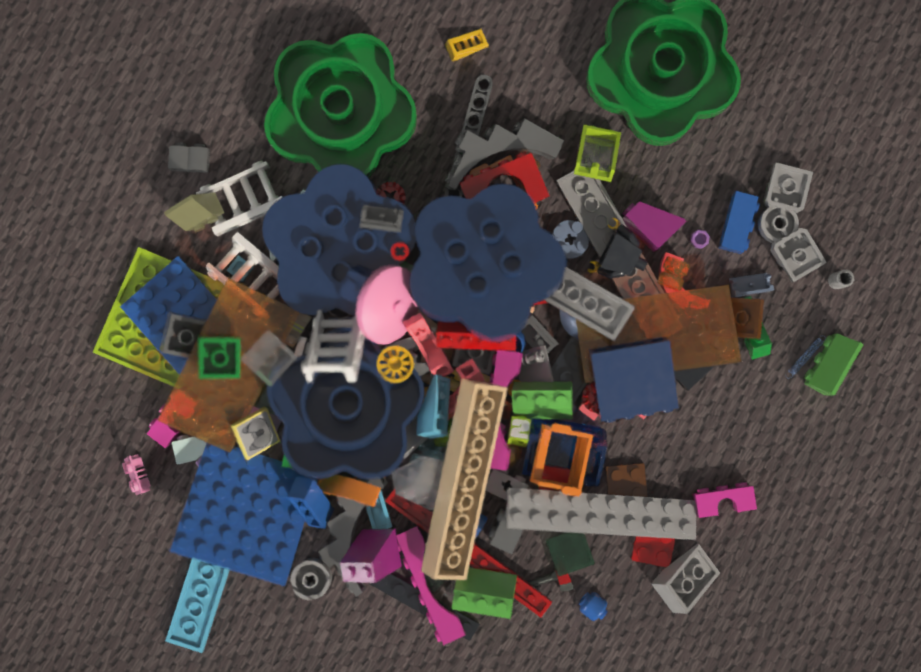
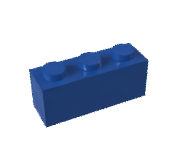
M735 191L732 194L718 246L719 249L737 254L743 253L744 250L747 251L750 240L747 238L749 232L753 231L755 221H752L753 216L757 214L760 205L757 202V196Z
M296 477L287 497L303 519H305L308 526L326 529L327 522H329L334 508L314 479Z

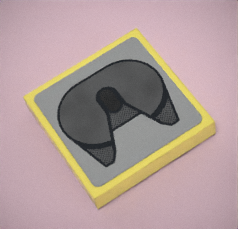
M266 407L231 425L246 460L280 442Z

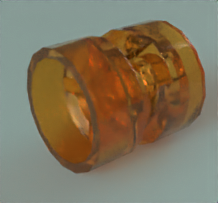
M666 257L663 264L664 271L660 272L657 283L669 289L681 291L684 284L683 276L687 275L690 264L673 257Z

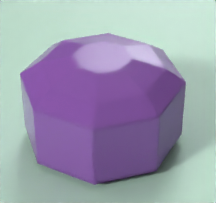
M697 230L691 234L690 243L694 248L702 249L709 244L710 236L704 230Z

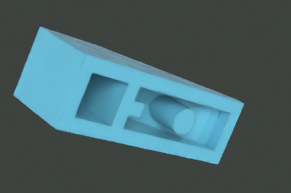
M437 374L434 375L418 414L416 435L429 439L447 436L450 395L449 378Z

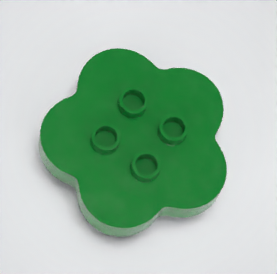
M620 0L612 9L605 27L606 44L596 52L587 71L586 84L591 98L604 110L623 115L630 130L637 138L655 146H664L676 142L684 136L697 119H707L719 115L735 100L741 85L739 68L735 60L725 49L728 28L724 14L710 0H676L672 3L664 0Z
M357 33L343 37L333 45L313 40L299 41L288 46L279 56L274 70V80L278 96L266 113L264 127L269 143L283 158L297 163H311L318 172L332 165H348L370 177L375 172L382 154L400 148L412 137L417 125L415 103L410 93L395 81V67L392 55L387 46L378 38L369 34Z

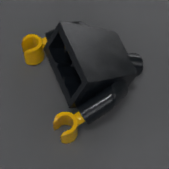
M612 218L616 221V225L612 227L608 224V227L612 230H617V232L613 231L599 262L590 261V263L595 265V269L589 268L588 272H597L602 276L612 279L623 277L625 274L630 275L634 267L644 271L648 260L640 257L642 250L639 248V240L633 231L621 224L618 219Z

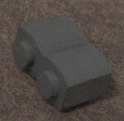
M175 143V146L169 147L168 169L170 171L209 173L210 150L205 148L206 145L194 144V147H187L185 143Z

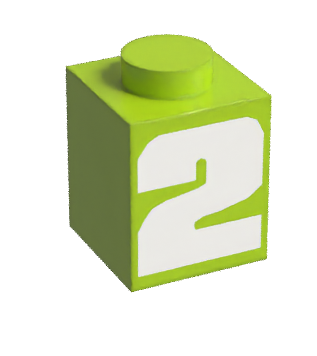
M523 415L512 416L508 445L527 447L531 419H527Z

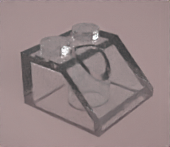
M268 330L240 360L271 386L296 360L297 356Z

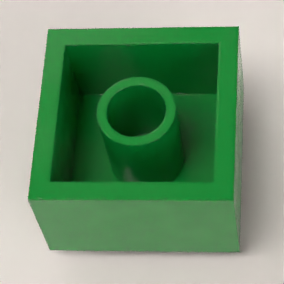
M198 336L199 379L240 378L239 336Z

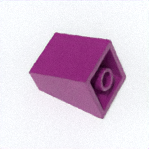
M642 202L636 205L632 203L622 213L625 225L652 252L659 249L686 222L684 218Z
M395 529L361 530L340 562L343 582L375 583L402 567Z

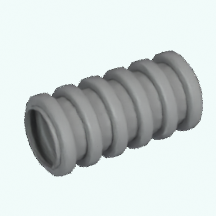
M849 270L835 272L828 278L829 286L833 289L851 286L854 281V275Z

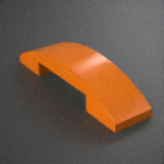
M340 475L317 480V485L324 494H332L375 507L381 490L380 487Z

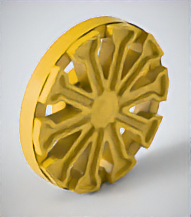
M390 346L384 349L377 359L378 372L383 376L384 380L391 383L405 381L411 375L414 368L412 355L408 350L400 346ZM392 350L396 351L395 356L392 355ZM399 352H404V354L401 357H399ZM385 353L388 354L389 359L384 357ZM406 357L409 358V361H403V360H404ZM380 361H384L387 364H380ZM409 365L411 368L407 369L403 366ZM388 368L385 372L381 371V369ZM392 371L391 378H388L387 375ZM401 371L407 373V375L403 376ZM396 372L399 376V379H395Z

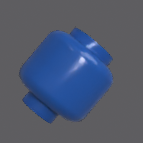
M587 592L578 603L580 605V612L591 621H595L598 618L602 620L608 613L606 609L607 601L596 592Z

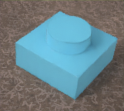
M238 255L227 269V272L234 275L246 261ZM252 266L239 281L243 283L254 267Z

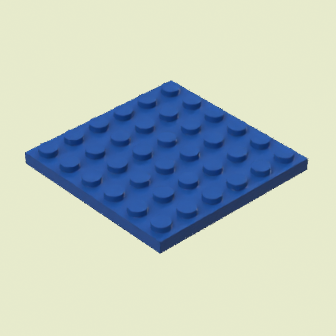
M208 438L170 552L285 586L305 523V519H303L287 496L296 477L305 478V476L297 473L293 468L282 467V461L260 454L246 460L240 448Z

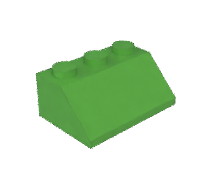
M832 334L826 338L823 343L825 346L822 353L819 352L814 359L815 366L813 369H809L804 377L806 379L805 385L823 395L836 394L863 346L862 343L840 334Z
M514 382L512 388L514 416L523 415L527 419H573L572 382Z
M469 567L466 580H456L452 609L510 619L517 575Z

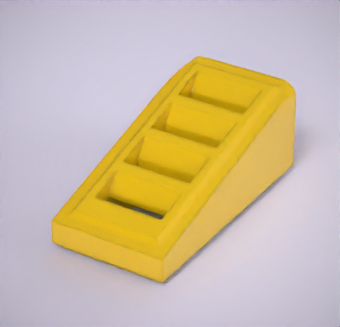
M482 29L448 39L445 43L452 62L489 46ZM476 35H477V37H478V39H479V42H480L479 45H477V43H476V41H475V39H474V36H476ZM470 38L473 47H470L467 39ZM462 41L465 46L464 50L462 49L460 42Z

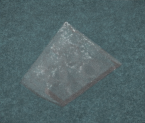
M421 457L392 472L395 494L428 510H434L444 465L443 461Z

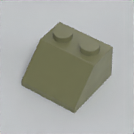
M213 192L190 195L164 213L185 231L194 230L199 232L205 229L206 224L218 221V217L224 214V211L216 193Z

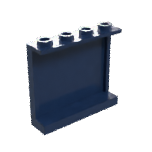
M666 336L589 349L599 408L598 416L601 422L611 423L619 418L633 419L637 415L651 416L654 412L660 411L668 413L672 412L673 409L679 408L670 340Z

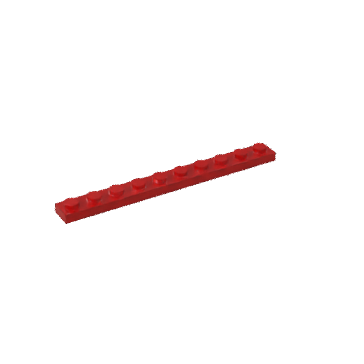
M397 485L385 502L429 534L433 511ZM474 542L469 565L473 568L517 575L514 598L541 618L553 601Z

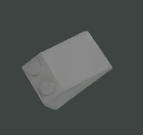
M696 544L662 570L651 584L673 613L688 614L720 572L702 547Z

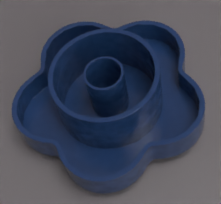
M342 164L324 168L313 177L304 193L292 194L279 199L268 209L264 217L263 237L265 243L279 261L277 284L281 297L290 308L302 314L317 315L318 310L326 313L335 308H340L355 316L357 304L339 296L348 271L358 264L373 271L388 265L400 267L411 256L417 245L415 235L417 220L414 214L401 202L381 197L372 180L362 171ZM364 205L404 210L401 232L360 227ZM402 242L409 247L410 252L406 259L396 260L393 258L391 248L394 244ZM397 246L395 249L397 256H404L406 253L403 252L405 251L404 247L399 248Z
M507 184L490 186L479 192L472 199L456 196L442 197L430 202L418 216L415 235L421 256L411 272L410 289L417 307L426 316L434 320L443 322L460 321L472 334L480 339L490 342L506 341L516 336L525 327L533 304L553 295L563 282L566 269L564 250L553 235L539 227L538 213L533 200L525 191L516 186Z
M336 328L326 334H349V332H352V328ZM366 337L364 338L356 381H347L346 373L342 371H314L312 381H308L306 373L302 371V363L306 361L307 355L293 357L281 363L269 379L267 393L273 412L285 425L282 446L290 466L297 473L312 479L328 478L342 471L367 480L381 479L393 473L401 464L406 452L407 436L405 428L419 413L424 399V386L417 371L413 368L411 375L400 383H391L384 380L377 370V359L381 350L376 342ZM321 342L320 348H346V346H349V342ZM318 356L316 363H342L346 361V356ZM380 361V364H387L384 361ZM409 365L403 366L407 369L411 368ZM388 368L381 369V371L385 372ZM392 371L387 375L388 378H391ZM401 371L403 376L407 375V373ZM397 372L395 374V379H399Z

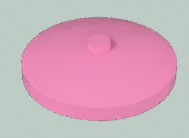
M395 265L384 266L375 271L364 284L358 298L356 312L358 326L367 339L379 344H389L395 342L407 332L403 322L415 316L418 310L410 289L411 272L407 269Z

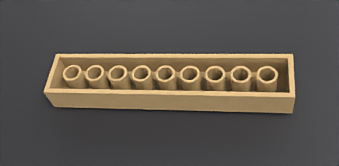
M462 379L421 569V572L433 579L466 580L507 388L504 386L469 379Z

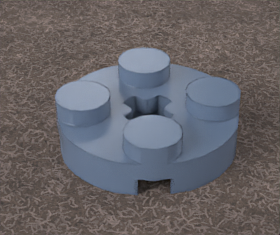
M572 220L563 221L555 227L551 234L561 244L566 259L577 258L588 248L589 238L580 222ZM567 235L574 237L572 245L569 242H565Z

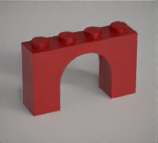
M526 151L516 155L517 159L509 162V159L503 160L498 163V167L491 169V167L480 170L481 174L475 177L473 174L463 177V182H460L466 199H472L479 192L488 188L495 178L502 175L514 176L520 180L526 193L534 203L548 198L549 193L532 153L527 154Z
M438 321L436 331L437 348L516 351V336L506 341L490 342L472 334L460 321Z

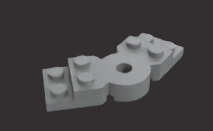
M774 163L770 182L767 184L763 199L767 209L761 213L758 219V230L766 241L772 243L771 253L793 283L827 263L808 230L798 228L799 220L796 213L805 207L813 172ZM776 219L781 220L782 228L775 226Z

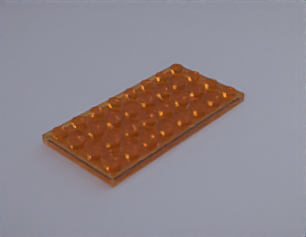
M227 278L199 336L240 337V378L199 379L197 339L157 420L230 453L237 440L231 425L250 414L299 312L235 280Z
M729 285L622 299L635 306V309L615 341L576 319L585 383L595 382L589 349L666 336L670 340L674 371L741 362Z

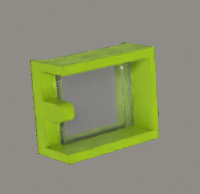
M584 125L580 137L574 174L611 182L615 172L621 132Z

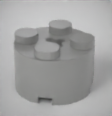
M318 558L303 560L295 567L291 574V584L295 594L305 600L317 599L323 596L332 582L330 567L328 568ZM311 575H313V576H314V580H316V581H313L312 583L309 582V579H310L309 577H310Z

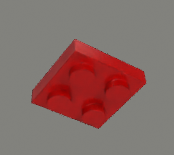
M635 536L631 560L668 567L671 563L675 539Z

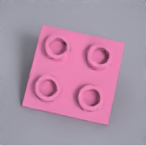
M138 454L125 458V463H122L125 474L130 476L131 481L128 483L131 492L139 495L150 491L149 487L151 485L148 477L139 480V478L147 476V474L137 475L138 472L144 471L145 468L136 471V469L144 467L142 458H139Z

